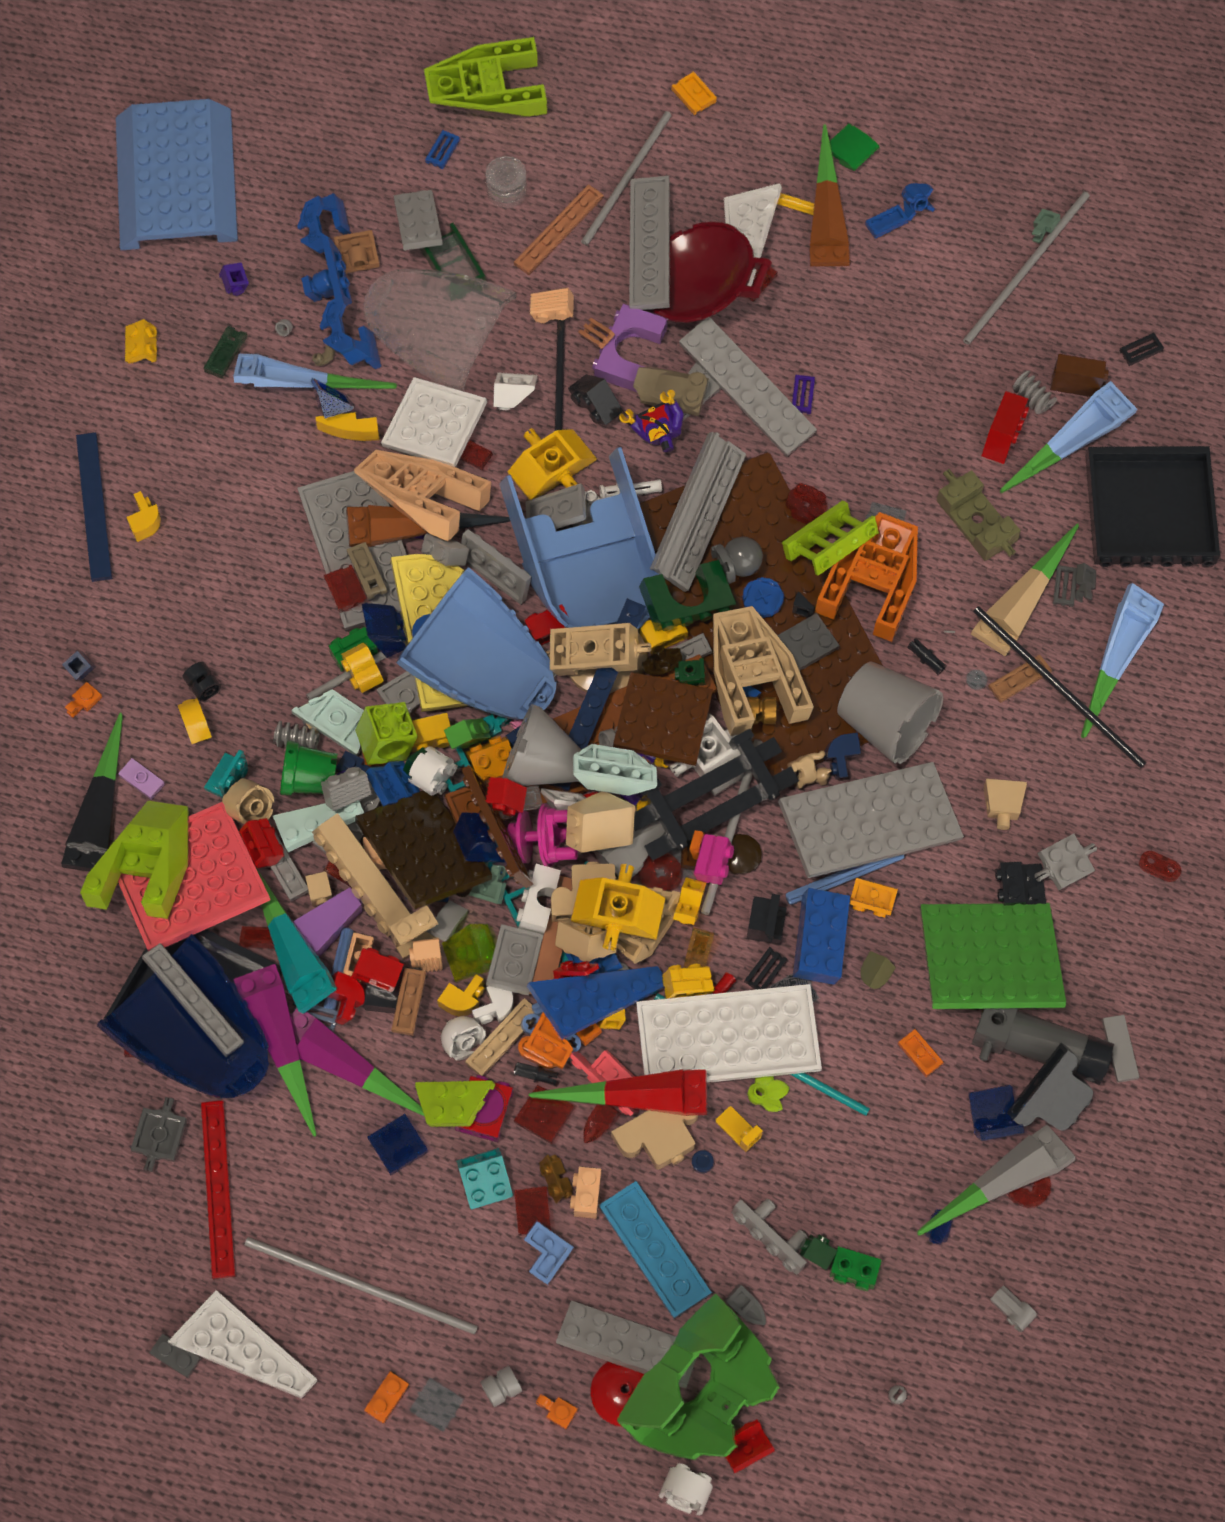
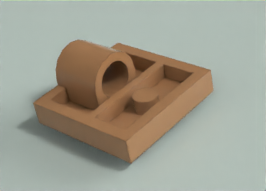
M372 230L334 237V243L346 265L345 273L380 267Z

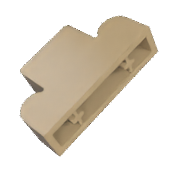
M598 862L573 865L571 871L572 891L566 887H559L552 892V922H559L572 917L580 880L600 877L616 880L615 865L599 864Z
M647 1111L611 1131V1137L621 1154L627 1158L636 1157L640 1153L641 1148H644L655 1168L660 1170L670 1163L673 1165L680 1163L685 1159L684 1155L694 1150L695 1141L685 1125L694 1124L698 1119V1115L682 1116Z

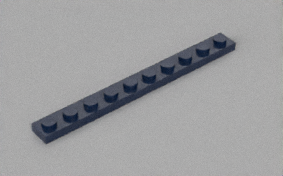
M627 598L616 624L630 623L637 628L646 606ZM612 667L598 668L569 733V737L581 750L586 748L619 672ZM572 782L549 785L568 792Z

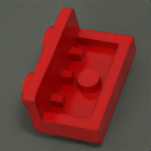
M758 1419L744 1424L742 1428L735 1431L734 1437L737 1447L724 1458L735 1474L774 1452V1447L762 1430Z

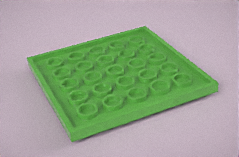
M1050 903L1015 904L1010 906H1003V904H921L920 913L932 1009L1065 1008L1066 998Z

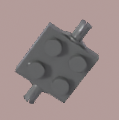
M165 1097L162 1109L152 1110L143 1108L131 1151L147 1157L143 1168L147 1172H153L156 1160L163 1159L175 1162L187 1118L170 1112L174 1101L172 1098Z

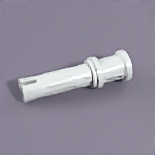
M660 479L633 483L635 489L649 487L635 490L636 495L662 492ZM617 483L613 486H599L601 499L620 493Z

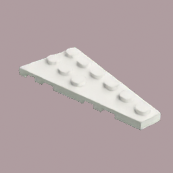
M780 183L724 198L725 222L736 227L742 234L744 233L752 246L754 258L761 257L782 190ZM753 269L747 286H752L757 269Z

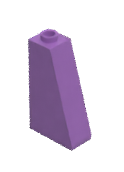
M349 887L294 920L293 923L316 955L320 957L341 935L342 929L347 928L363 911L362 901L354 896Z

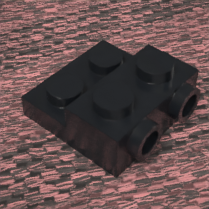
M1001 862L998 869H995V879L1000 882V889L997 890L998 902H1002L1003 906L1046 904L1044 880L1040 882L1036 880L1043 875L1035 878V873L1042 870V863Z

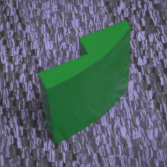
M851 124L846 125L829 141L832 156L839 159L842 166L852 171H855L880 148L879 144L870 136Z

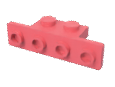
M604 1050L593 1064L578 1051L571 1052L569 1056L572 1059V1064L577 1069L583 1070L588 1074L587 1078L592 1083L635 1077L608 1050ZM618 1107L627 1116L639 1113V1109Z

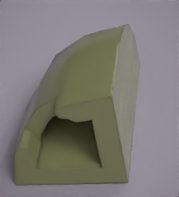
M870 951L861 967V978L867 986L877 989L885 985L896 967L887 957Z

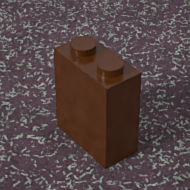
M1058 354L1052 373L1050 390L1091 397L1096 391L1105 386V382H1107L1109 370L1106 369V361Z

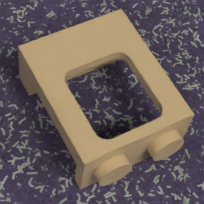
M427 905L389 927L392 943L403 960L410 957L409 948H413V941L437 938L427 932V930L438 924Z

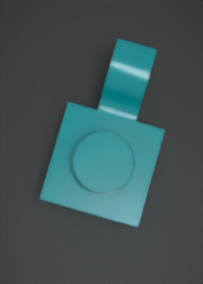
M493 714L483 718L489 726L491 738L503 734L501 728L512 721L501 716L495 719Z

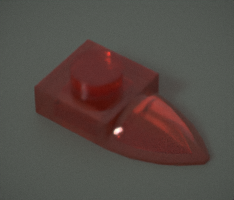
M597 1104L586 1121L583 1133L584 1143L592 1142L602 1136L605 1131H608L620 1112L612 1106Z

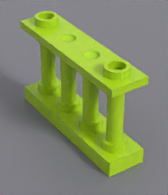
M842 500L782 542L786 559L793 561L802 555L812 560L815 574L819 576L879 532L875 516L872 515L862 522L851 516L848 503ZM845 523L855 527L848 533L839 529ZM830 534L839 537L834 543L824 538ZM815 544L824 548L818 554L809 549Z

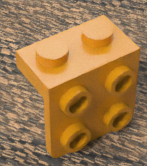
M499 735L490 738L489 743L481 745V743L469 747L470 750L465 752L468 760L472 763L474 771L486 781L490 777L503 775L511 746L507 738H501Z

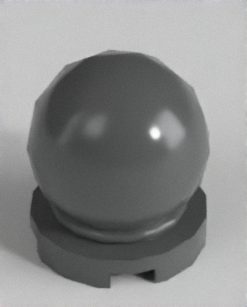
M745 536L736 537L729 541L725 548L721 544L711 547L712 559L717 558L720 561L728 584L735 582V576L745 577L752 575L759 570L763 561L761 546L753 538Z

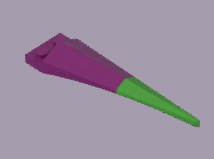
M273 964L235 978L234 982L244 1007L312 1135L316 1137L284 987L276 965Z
M296 1008L290 1019L299 1059L424 1116L422 1107L328 1027L308 1012L303 1014Z

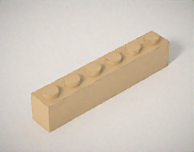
M337 813L312 832L314 840L319 846L324 848L328 860L337 866L341 878L352 887L351 890L354 896L365 905L364 909L367 914L373 916L380 932L389 937L391 935L389 927L409 916L410 913Z

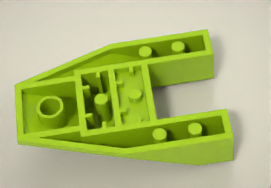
M534 37L477 45L425 68L424 74L429 102L432 104L520 116L547 114V98L544 84L506 90L503 79V71L538 66Z
M147 801L87 874L80 891L86 906L107 910L120 875L141 876L150 878L141 901L147 916L168 919L188 867V806Z

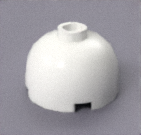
M460 1016L446 1023L441 1033V1043L445 1052L451 1058L453 1057L459 1061L471 1056L474 1051L470 1050L478 1044L481 1045L485 1040L486 1034L485 1030L476 1020L467 1016Z

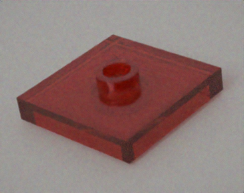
M539 1085L533 1090V1092L546 1091L545 1088ZM529 1096L514 1119V1123L552 1144L574 1111L575 1105L568 1101L531 1098Z

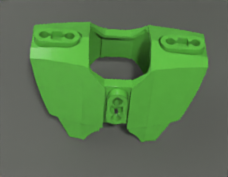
M715 1293L679 1329L678 1335L673 1342L674 1344L660 1362L658 1361L651 1370L644 1373L617 1419V1422L641 1445L659 1452L692 1460L701 1455L727 1457L737 1447L734 1437L735 1429L730 1422L738 1414L740 1408L743 1405L748 1407L749 1405L755 1406L764 1401H772L779 1389V1385L769 1367L771 1357L753 1332ZM699 1354H702L711 1364L710 1380L694 1400L684 1404L680 1394L679 1380H681L682 1375L692 1362L700 1356Z

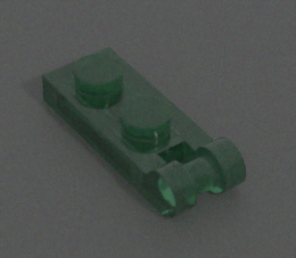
M227 326L206 362L204 372L222 379L241 345L244 344L247 333L244 331L238 332L234 327Z

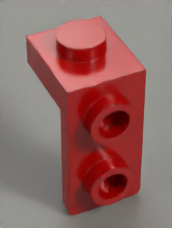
M565 961L560 964L559 968L553 970L554 979L587 976L599 969V965L592 964L589 961L580 963Z

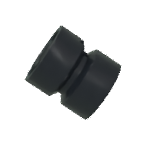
M205 662L193 664L183 674L184 681L192 688V692L199 701L208 700L221 689V684L214 675H211L212 672Z

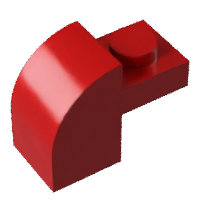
M338 971L332 975L337 990L327 997L341 1002L335 1022L344 1025L353 1019L356 1008L364 1004L365 994L363 987L355 978Z

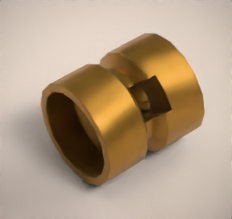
M746 697L755 718L753 724H758L759 721H762L763 724H776V697H764L763 700H760L758 697Z

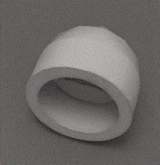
M286 319L280 320L275 325L276 332L284 337L290 334L293 329L291 321Z
M895 1385L889 1390L888 1398L893 1404L899 1405L906 1400L907 1392L904 1387ZM901 1389L903 1391L897 1400L894 1399L893 1396Z

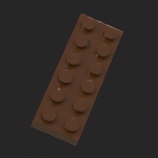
M469 765L462 768L465 776L462 780L466 787L473 792L470 795L471 799L481 809L479 815L484 824H488L490 828L487 832L492 841H496L498 845L496 851L499 857L507 863L504 866L510 878L513 877L517 884L521 883L525 888L534 885L499 811L493 810V805L485 801L488 789L484 780Z

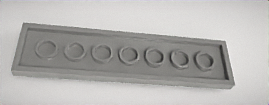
M669 176L630 180V309L670 308Z
M710 317L703 320L679 341L680 346L786 457L816 433L817 429Z

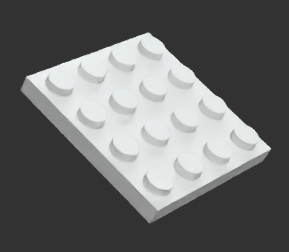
M414 377L381 444L385 448L420 458L432 459L456 467L487 404V400L481 396Z

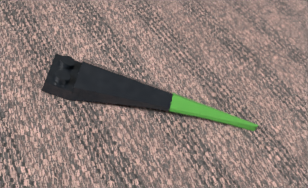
M122 713L118 715L66 841V848L61 862L62 868L90 872L110 847L117 763L123 720Z

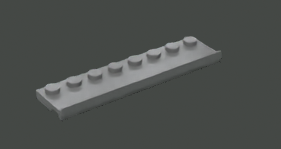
M717 432L708 433L650 567V570L663 574L665 579L684 592L688 591L692 584L695 572L700 565L746 456V453L731 442H726L719 437Z

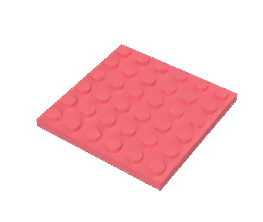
M223 802L188 816V867L168 919L147 916L141 901L150 878L121 874L118 880L148 951L159 943L165 948L270 901V897L232 817L227 814Z

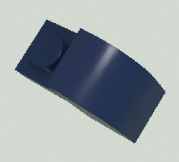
M858 733L841 735L833 739L825 748L824 760L832 759L833 763H830V769L832 770L831 774L835 775V780L848 777L845 757L861 754Z

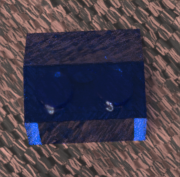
M362 604L367 636L386 658L403 651L408 645V637L404 628L402 613L398 612L392 605Z
M462 812L453 831L466 861L505 863V860H502L496 851L498 847L496 841L493 842L487 832L490 829L488 824H484L479 813Z

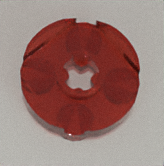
M799 483L789 492L786 498V507H789L791 516L802 523H810L825 513L827 508L826 494L812 486ZM803 501L808 502L810 505L808 507L804 506L805 503Z
M668 853L654 861L651 860L649 855L643 862L644 866L639 871V879L642 886L662 888L663 891L675 890L681 880V865L677 859ZM663 869L664 874H666L665 877L660 876L657 878L655 870Z
M1048 1176L1033 1182L1032 1191L1020 1187L1007 1193L1012 1202L1027 1209L1036 1208L1043 1204L1050 1194V1178Z

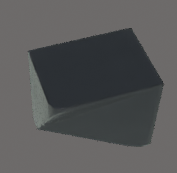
M797 592L792 612L803 617H811L814 614L816 605L811 604L800 592Z

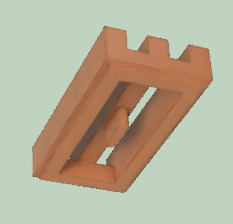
M590 318L588 320L590 324L585 323L583 326L585 329H580L578 333L597 347L603 349L615 334L609 328ZM594 327H596V328H598L599 330L603 331V332L606 333L608 336L606 337L605 335H603L602 333H600L599 331H597L596 329H594ZM591 332L603 340L602 343L588 333Z

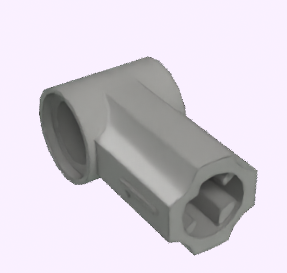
M1004 1285L990 1299L1007 1317L1008 1322L1012 1326L1015 1325L1014 1328L1019 1332H1023L1037 1317L1032 1307L1017 1299Z

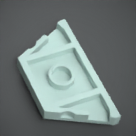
M333 689L323 693L321 697L309 700V703L299 708L295 707L292 709L293 715L356 756L359 755L361 745L355 729L362 716L363 709Z

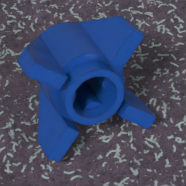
M911 183L903 189L904 213L910 221L916 214L915 210L922 211L925 208L932 212L935 210L927 198L934 190L931 185Z

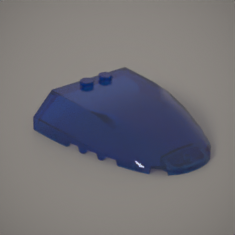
M191 934L172 957L244 1041L243 1045L225 1057L155 973L113 1013L103 1020L101 1019L97 1023V1027L132 1056L176 1082L217 1098L243 1096L251 1092L263 1080L269 1066V1046L257 1019L251 1014L246 1000H243L236 990L234 982L228 979L222 966Z

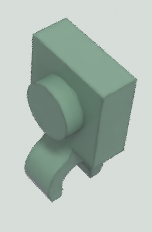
M1046 209L1041 210L1033 222L1034 230L1032 235H1035L1033 242L1040 244L1045 232L1052 233L1060 221V214Z

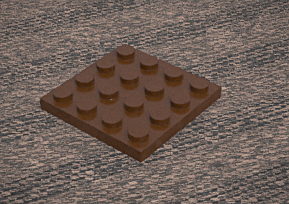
M630 672L613 747L633 750L638 754L696 766L713 689Z

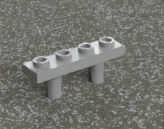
M765 1199L753 1211L740 1200L731 1212L736 1222L748 1228L751 1236L758 1241L760 1240L771 1255L777 1256L788 1271L798 1275L807 1262L796 1251L800 1248L804 1238H808V1236L802 1230H798L785 1242L763 1221L775 1209L772 1201Z

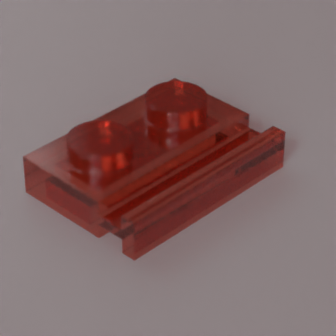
M352 565L324 575L339 613L359 606L360 603L367 602V598Z
M547 1187L514 1190L519 1236L527 1234L536 1220L551 1230Z

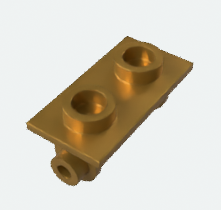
M546 1155L539 1162L540 1173L545 1177L548 1184V1193L553 1197L556 1204L563 1197L564 1199L571 1198L573 1189L568 1177L561 1179L559 1175L566 1173L561 1159L557 1155L550 1157Z

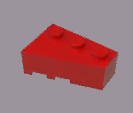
M1005 391L990 427L981 457L1001 464L1005 463L1011 445L1017 441L1019 435L1017 431L1022 429L1024 423L1022 418L1026 419L1029 407H1026L1028 398Z

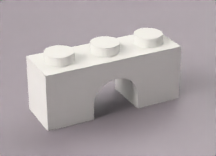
M536 864L533 871L529 870L528 874L534 885L530 886L528 890L524 889L521 902H525L524 908H519L516 921L520 922L519 929L540 934L545 933L551 909L540 905L537 897H551L552 892L557 888L561 870Z

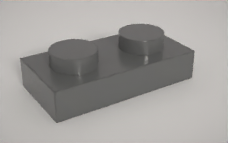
M162 1334L149 1353L181 1375L189 1378L201 1358L168 1342L170 1338Z

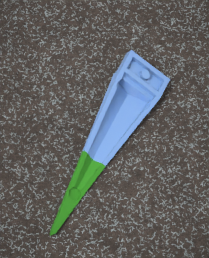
M238 354L233 376L234 383H254V387L397 388L396 383L324 373L281 362L259 354Z
M1110 381L1091 396L1057 434L1001 488L1000 493L1009 490L1116 429L1137 412V408Z
M1133 583L1127 585L1122 601L1118 603L1089 709L1096 716L1100 713L1128 664L1157 623L1164 603ZM1087 718L1082 730V738L1087 736L1093 725Z

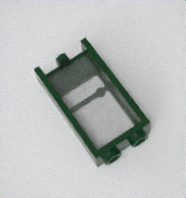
M450 223V233L441 236L443 245L420 248L452 302L454 300H462L467 294L481 291L486 286V276L455 224Z

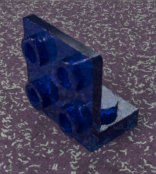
M1011 1085L968 1093L974 1134L980 1141L1024 1133L1023 1124L1019 1125L1013 1121L1007 1113L1015 1102Z

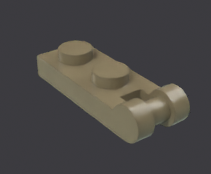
M366 542L346 549L367 600L373 599L378 594H386V586ZM376 582L377 586L370 588L369 584Z

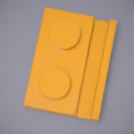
M695 72L682 78L677 84H673L671 88L693 115L711 106L717 100V97Z

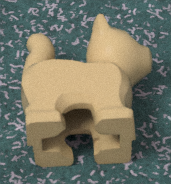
M824 751L801 756L787 764L788 768L791 766L794 772H797V770L799 772L797 776L799 782L794 784L797 789L802 788L805 784H812L814 782L819 783L821 786L827 784L832 770L826 767L816 770L814 760H820L825 756Z

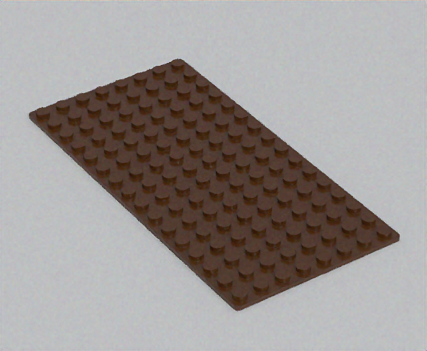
M767 452L742 463L700 564L717 560V558L712 559L711 547L721 544L725 548L727 543L736 537L745 536L753 538L761 546L763 561L758 571L750 576H735V582L729 584L736 602L733 610L745 608L742 601L743 591L750 581L761 577L774 580L783 591V604L776 614L763 619L774 633L779 635L807 619V617L792 612L797 592H800L811 604L816 605L831 567L818 576L815 574L812 560L802 555L793 561L786 559L782 542L808 525L772 455ZM686 485L639 503L655 554L658 551ZM817 544L809 549L816 554L822 551ZM696 574L689 590L685 592L665 579L670 595L679 604L691 607L703 602V592ZM846 595L834 620L818 614L838 642L839 649L799 671L814 706L808 720L788 723L772 681L751 685L761 692V695L758 697L760 700H763L764 697H776V724H763L762 721H759L758 724H753L751 728L754 734L751 740L752 743H754V740H760L764 743L774 737L782 750V753L764 762L771 776L787 769L788 763L801 756L825 751L827 745L841 735L858 733L838 715L837 708L847 683L863 665L868 662H875L879 665H882ZM713 617L708 621L701 622V620L685 626L688 630L687 640L703 633L713 652ZM711 653L703 657L704 664L717 688L714 676V655ZM717 690V692L714 694L720 704V699ZM858 733L860 746L869 743ZM824 757L820 760H814L815 765L826 761Z

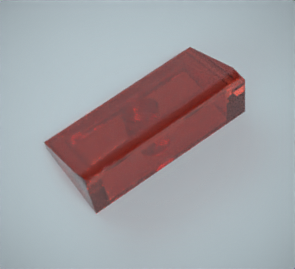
M242 926L239 939L241 947L275 949L268 927Z

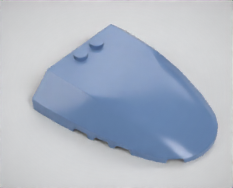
M469 567L447 591L396 662V664L439 692L471 707L509 719H524L531 704L540 706L545 710L554 698L557 682L554 681L553 672L550 670V659L540 643L535 641L528 632L529 628L518 620L516 612L513 609L510 610L502 602V597Z

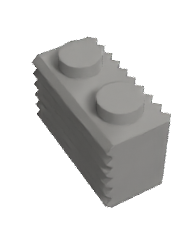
M426 534L421 551L424 554L432 555L434 560L442 563V565L464 566L469 548L452 538L446 541L431 534Z
M351 767L343 774L332 775L327 780L321 782L325 804L333 811L371 795L367 774L359 767Z

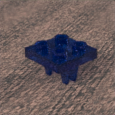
M403 1114L367 1137L390 1176L429 1152L406 1114Z

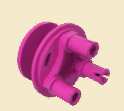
M543 803L538 813L537 831H532L531 819L527 810H523V813H518L516 823L508 825L507 830L524 864L531 861L534 841H538L539 853L544 866L552 867L559 860L578 859L577 850L571 847H559L566 840L567 827L560 826L558 823L567 822V810H556L548 803Z

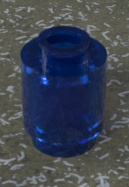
M936 1209L935 1212H934V1214H931L930 1220H931L935 1215H937L941 1210H940V1209ZM951 1219L926 1232L929 1242L937 1245L947 1242L953 1220Z

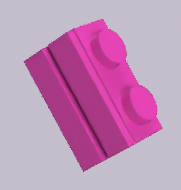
M708 834L703 836L694 870V875L698 881L721 885L723 878H727L729 872L728 859L732 858L734 853V847L729 838Z

